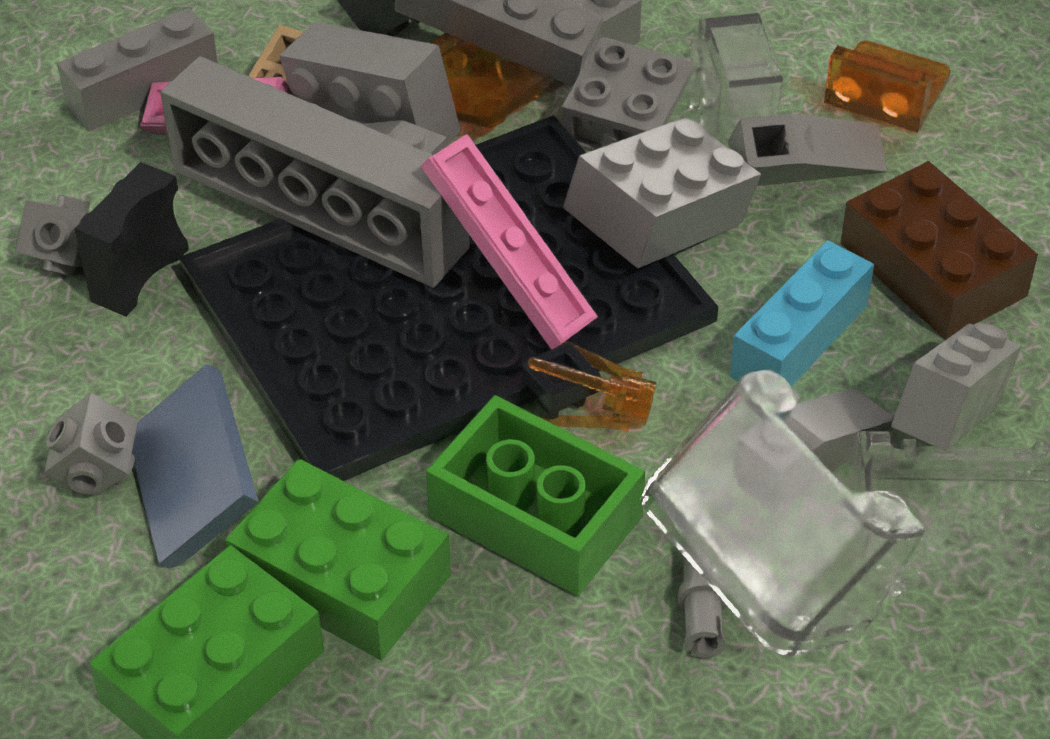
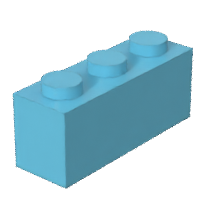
M827 240L734 335L730 377L777 403L868 306L874 264Z

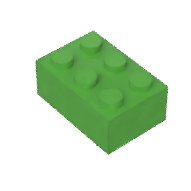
M496 395L492 397L426 470L428 511L431 518L576 596L582 593L643 517L644 470Z
M298 459L225 539L226 548L230 545L319 611L322 629L381 661L451 576L448 534L301 459Z
M230 545L89 662L99 702L143 739H227L324 652L319 611Z

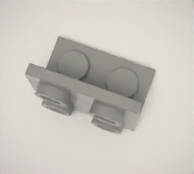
M602 37L599 39L580 76H578L562 105L563 127L566 128L584 150L594 151L665 125L694 73V63L675 56Z

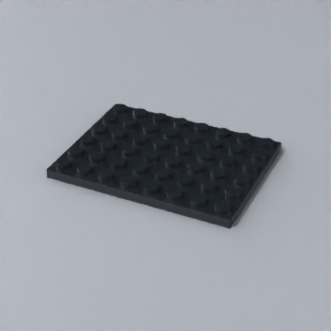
M554 115L475 145L598 316L559 346L571 342L589 363L600 372L717 322L718 305L674 254L637 268L563 208L578 158L586 152ZM282 219L179 257L183 275L300 459L342 481L462 431L494 395L516 406L537 399V396L522 380L521 363L552 349L470 235L469 249L434 288Z

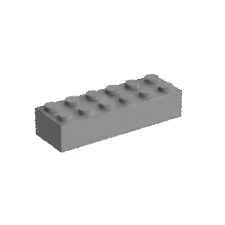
M201 56L160 91L175 172L433 288L469 249L468 232L420 167L428 158L433 156L432 154Z

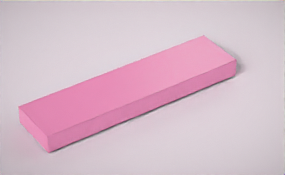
M468 134L434 154L420 166L551 349L565 342L598 317Z

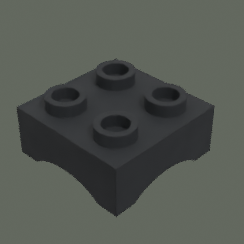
M140 162L124 179L119 180L114 185L112 191L91 212L84 215L79 224L74 228L92 303L127 317L137 306L139 293L147 280L163 267L179 261V257L189 250L188 241L177 224L173 210L174 196L178 191L175 175Z

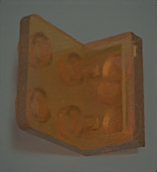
M444 33L430 42V44L439 45L457 118L461 122L474 124L480 128L495 127L503 123L506 115L516 108L537 99L541 94L540 92L554 82V79L515 62L501 60L499 55L448 33Z
M868 40L860 41L854 50L837 45L829 59L824 103L918 133L946 86L951 69L946 64Z

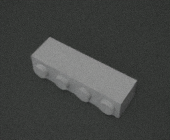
M395 0L396 12L570 86L575 84L599 41L603 20L602 16L564 0Z

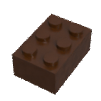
M930 161L846 202L840 244L848 251L873 263V274L943 339L947 340L969 323L972 325L979 323L1028 296L1038 254Z

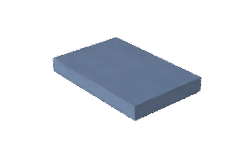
M206 364L137 423L132 454L135 457L134 464L158 563L167 568L182 565L259 502L222 373L218 369Z

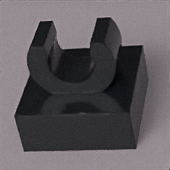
M571 342L521 363L523 382L537 396L538 404L551 419L558 417V410L571 404L579 408L584 405L587 397L601 391V374Z

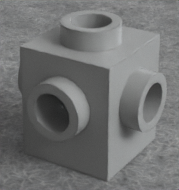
M58 195L56 203L26 200L15 252L45 259L43 265L45 270L75 275L76 268L83 267L74 228L79 224L83 216L90 212L88 211L90 201L64 195Z
M90 392L59 416L50 429L46 439V446L50 449L44 473L85 496H98L113 484H121L130 474L135 462L132 449L138 420Z

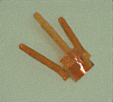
M573 343L572 345L593 367L611 375L609 380L534 357L528 360L527 365L531 369L605 392L602 409L612 412L611 416L558 415L555 419H551L550 416L538 417L557 427L610 428L628 432L631 422L643 426L646 425L655 393L656 382L642 379L643 372L624 368Z

